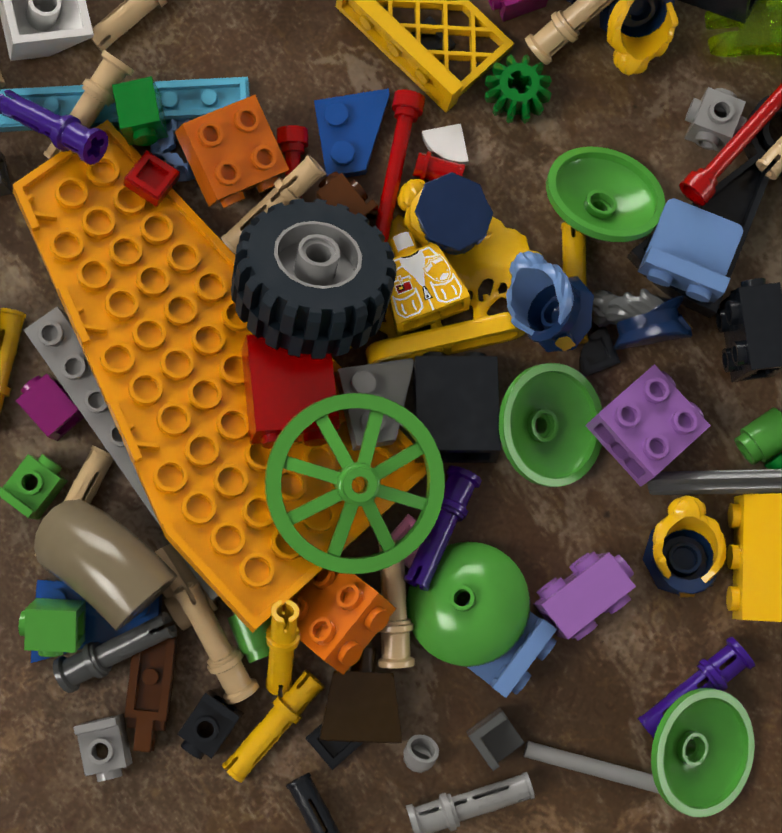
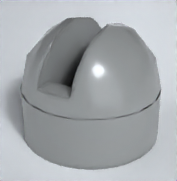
M414 735L408 740L404 748L403 761L413 772L422 773L428 771L438 758V745L432 738L426 735Z

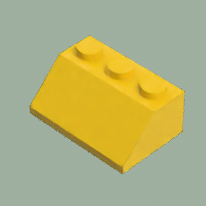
M782 493L742 494L735 496L734 503H730L728 507L729 528H734L733 544H730L727 550V565L729 569H733V586H728L726 595L727 609L732 611V619L782 622Z

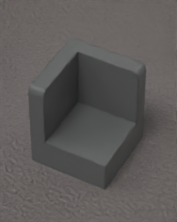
M500 707L466 731L468 737L492 771L500 767L498 762L525 743Z

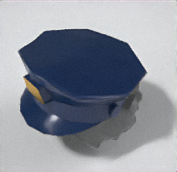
M644 288L640 289L639 296L631 295L629 292H625L624 296H617L608 290H597L593 293L592 322L599 327H605L609 324L617 326L619 337L613 347L615 350L691 338L693 336L692 326L678 311L684 296L666 299L653 295Z

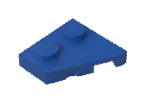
M389 88L314 100L326 177L335 171L339 174L343 173L346 178L366 175L373 147L381 129L386 106L389 104Z

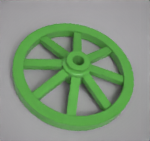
M346 393L334 395L304 408L280 432L272 446L266 465V502L278 532L287 544L307 561L338 573L365 574L376 572L408 557L423 543L431 532L439 516L444 498L445 474L443 462L438 447L428 429L405 407L384 397L372 394ZM351 408L370 410L357 462L352 460L327 414ZM383 415H386L408 431L416 443L372 468L370 466ZM314 421L341 467L338 471L287 456L297 437ZM419 456H423L427 473L426 497L380 484L382 478ZM283 468L333 483L335 489L286 512L281 492ZM360 476L364 479L365 486L360 492H354L352 482L356 477ZM376 497L421 510L413 527L397 543H394L374 502ZM342 500L345 501L327 552L307 542L293 526ZM358 506H361L383 551L363 557H341Z

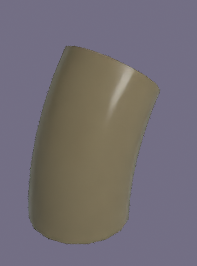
M80 499L67 500L53 507L42 519L35 535L34 550L37 561L46 571L56 576L78 593L115 631H118L138 616L177 578L174 571L133 532L101 509Z

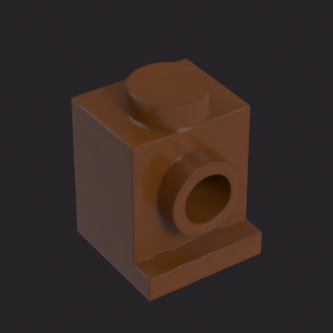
M335 171L320 182V189L316 191L317 199L327 200L326 204L337 206L338 203L349 207V212L355 215L359 212L368 218L370 222L377 217V203L373 199L367 204L365 203L368 196L355 179L349 182L343 173L339 174Z

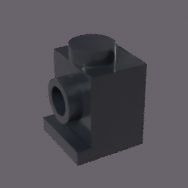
M212 690L205 692L198 705L177 733V735L184 739L181 747L197 759L201 760L204 755L212 759L244 713L232 704H226L224 699ZM202 721H208L213 725L214 732L211 736H203L200 733L199 725Z

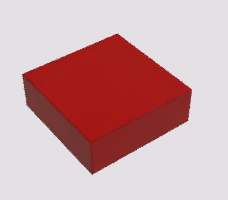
M146 150L124 178L123 186L158 207L179 180L180 171Z

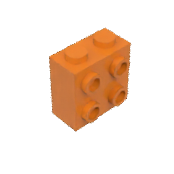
M256 95L185 122L175 132L208 207L220 202L223 209L230 207L245 199L243 192L255 187L259 193L275 187L274 182L278 177L289 170Z
M323 569L290 599L299 608L297 627L300 630V641L342 675L360 659L363 650L374 636L385 628L390 616L397 609L356 574L338 573ZM286 604L282 606V611H285Z

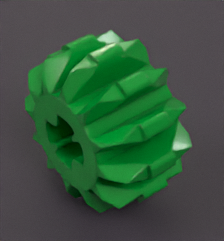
M512 54L507 56L506 66L496 62L492 69L494 75H488L485 80V86L490 89L485 93V101L487 103H495L492 111L494 116L500 115L504 111L507 112L506 121L508 124L513 122L515 115H519L524 124L529 122L530 112L540 116L544 111L542 103L549 102L552 95L546 89L551 84V77L541 75L544 65L540 62L531 67L528 54L523 56L521 63H517ZM512 85H517L519 90H525L524 93L519 94L516 88H512Z

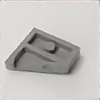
M413 358L339 368L335 373L339 394H372L394 401L404 407L414 366ZM360 408L344 409L353 451L360 450L370 410ZM383 415L376 447L392 445L397 438L400 424L386 415Z

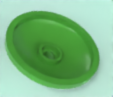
M590 146L569 150L554 161L546 179L547 196L557 214L576 231L601 241L629 242L647 236L656 228L665 206V196L656 177L634 158L608 148Z
M544 363L524 370L508 387L500 407V440L510 464L526 480L545 487L566 486L582 478L595 463L602 444L585 425L602 410V406L595 389L586 377L568 365ZM535 422H537L538 425L537 431L535 428Z
M460 542L448 545L429 585V590H421L419 588L420 585H417V587L409 586L406 607L407 616L411 619V623L414 624V630H412L414 636L430 654L452 665L473 667L485 665L501 658L519 641L529 620L530 593L521 570L509 556L487 544ZM462 592L470 594V601L465 606H459L456 602L457 596Z
M699 688L682 695L665 712L654 736L651 767L657 790L671 808L692 817H708L724 810L740 794L749 777L755 751L752 723L743 705L727 692L713 688Z

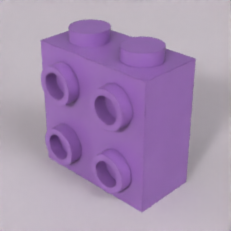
M654 364L585 426L641 487L659 474L711 425L704 419L701 409L696 404L689 402L676 388L674 380L667 373L660 371Z
M595 551L590 554L587 552L569 566L573 573L563 580L561 577L557 579L555 577L536 592L540 599L533 603V605L543 618L557 629L555 633L558 637L567 640L576 638L577 641L582 639L598 626L594 619L603 612L613 614L631 600L627 593L636 587L630 579L634 572L619 554L614 557L610 552L596 554Z

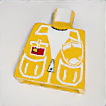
M411 232L400 233L389 241L395 255L393 261L396 264V278L389 303L397 336L469 310L470 294L436 243L418 248Z

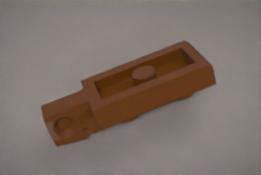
M178 637L169 638L131 656L124 718H127V728H136L133 751H154L157 731H166L170 715Z

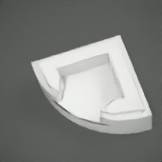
M461 123L422 131V139L425 146L438 158L458 164L462 163L465 166L468 165L469 160Z

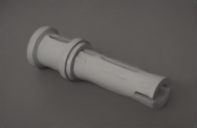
M524 772L521 775L451 797L450 793L439 794V799L416 807L412 803L405 806L414 833H434L447 828L452 832L457 830V827H460L461 821L528 799H535V793L528 773Z

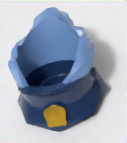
M531 251L520 252L516 255L515 260L511 262L509 268L512 278L511 285L506 293L508 311L512 317L511 323L518 329L526 332L528 337L532 341L538 342L546 352L575 349L592 327L594 295L578 276L568 278L559 265L548 263L540 253H533Z

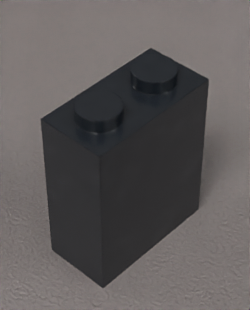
M437 351L427 352L422 356H415L413 367L414 415L424 424L433 437L440 452L442 462L497 463L501 452L498 357L487 356L482 352H469L463 356H446L445 353ZM421 455L416 458L415 463H424L423 456Z

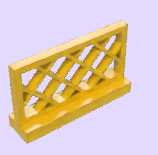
M336 0L335 7L446 113L457 104L459 97L489 71L496 62H499L509 53L515 44L469 0ZM392 7L414 8V24L399 23L393 17ZM420 9L442 10V25L420 24ZM448 10L462 11L469 17V27L448 25ZM436 32H443V50H427L421 44L420 34L436 35ZM448 35L469 36L470 52L448 51ZM476 37H490L499 48L493 53L476 52ZM449 60L470 61V74L460 81L449 71ZM476 62H482L476 67Z

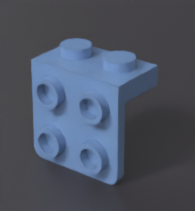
M669 199L663 208L638 272L646 275L647 279L653 283L666 287L671 285L686 291V295L695 300L714 303L725 294L731 279L726 274L742 237L743 228L738 223L681 200Z
M530 611L529 620L523 635L508 653L488 664L467 668L505 698H507L511 691L517 695L529 681L531 674L527 669L536 657L543 661L555 646L557 641L552 636L557 629Z

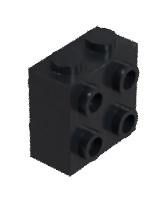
M765 278L745 280L740 283L741 287L730 291L731 294L720 303V309L716 313L717 328L720 333L724 332L726 348L722 350V363L725 372H730L731 382L770 378L782 372L780 282L766 284Z

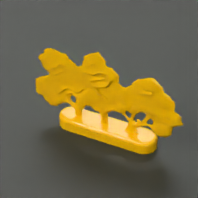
M399 214L392 220L388 243L394 236L403 232H409L404 226V217ZM492 216L487 236L480 244L474 245L465 254L452 255L443 252L467 290L473 293V298L470 299V305L473 308V319L442 326L440 320L430 324L431 329L397 336L389 303L385 315L386 322H382L379 329L388 334V339L374 342L367 347L365 351L367 363L374 364L413 358V361H415V356H422L424 353L433 351L450 355L511 341L523 336L526 332L518 329L511 323L512 317L509 312L490 316L487 312L498 299H506L507 291L499 294L498 288L501 283H506L507 290L509 289L512 278L509 268L516 255L520 252L531 251L526 236L520 234L516 229L506 228L500 220ZM492 279L494 284L490 296L489 294L482 295L483 301H479L478 289L484 280Z

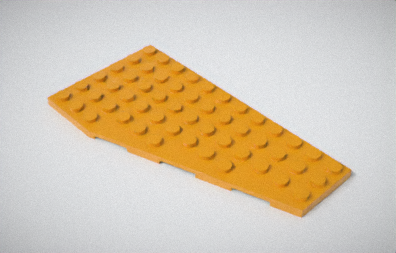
M106 120L96 127L106 132L108 136L107 150L99 162L89 165L81 161L78 154L70 150L61 151L12 184L13 194L165 538L247 628L254 633L271 617V608L274 603L282 600V606L286 604V600H290L324 568L307 561L287 544L275 527L268 510L265 496V471L271 449L262 447V444H250L241 349L246 335L254 334L247 329L248 322L244 323L240 320L235 311L236 304L232 301L231 286L235 254L173 188L156 207L123 186L124 178L141 158V155ZM332 358V361H333V369H334V378H335V386H336V395H340V394H339V390H338V385H337L336 377H335V373H336L337 370H338L339 368H341V367H340V365ZM339 410L340 428L337 433L352 460L357 462L360 450L353 451L344 411ZM398 429L397 438L392 445L375 447L370 467L373 468L413 443ZM294 442L287 454L289 457L335 471L341 468L328 443L322 446L311 447L305 446L304 442ZM414 459L382 478L380 484L408 492L427 475L425 463H415ZM283 468L281 492L286 512L335 489L333 483ZM360 476L356 477L352 482V489L354 492L363 490L365 486L364 479ZM379 497L374 499L381 516L396 503ZM342 500L293 526L307 542L327 552L345 501ZM358 506L342 552L371 526L361 506Z

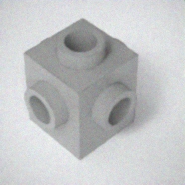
M708 87L700 100L693 98L685 117V121L690 122L684 139L692 141L702 148L720 152L746 123L747 118L741 116L746 101L738 99L736 94L730 90Z

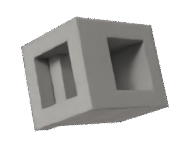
M123 714L92 720L74 726V733L78 738L85 776L96 774L97 782L123 776L121 768L133 763ZM98 743H103L108 747L106 758L97 756L96 745Z

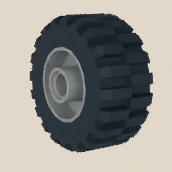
M294 199L286 206L282 202L268 208L267 213L262 211L243 229L236 248L231 296L232 301L236 304V313L242 322H248L247 329L257 338L263 336L266 339V345L275 350H278L279 347L287 349L288 355L300 357L301 353L311 354V359H323L329 353H333V356L336 357L349 353L350 346L355 350L366 344L368 339L376 335L381 328L396 278V264L393 261L394 253L389 243L384 242L385 236L377 226L371 227L368 218L359 212L355 215L349 212V207L339 203L337 206L326 204L327 200L315 199L314 202H304V199Z

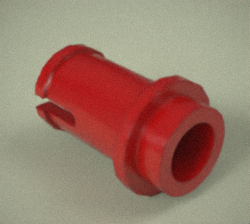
M427 151V154L419 152L413 176L420 177L421 180L427 179L431 181L451 172L463 176L465 164H458L431 156V151Z

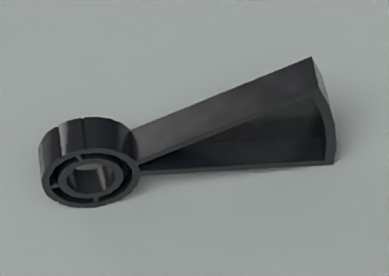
M766 96L757 104V106L748 116L747 121L769 98V96ZM782 107L771 120L782 117ZM771 120L744 148V152L749 160L717 184L715 187L716 193L704 206H699L695 203L691 204L742 226L743 234L726 274L729 278H731L770 179L765 174L776 163L773 160L763 172L756 166L757 160L761 159L776 143L771 138L769 132ZM652 235L633 248L627 256L637 269L640 267ZM653 283L671 298L684 296L682 305L708 318L717 313L723 298L722 295L714 303L710 301L701 302L687 296L686 291L674 286L666 287Z

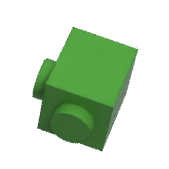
M36 598L25 608V611L21 612L19 618V635L25 636L24 650L38 651V655L42 657H58L63 655L64 652L76 653L85 642L86 601Z

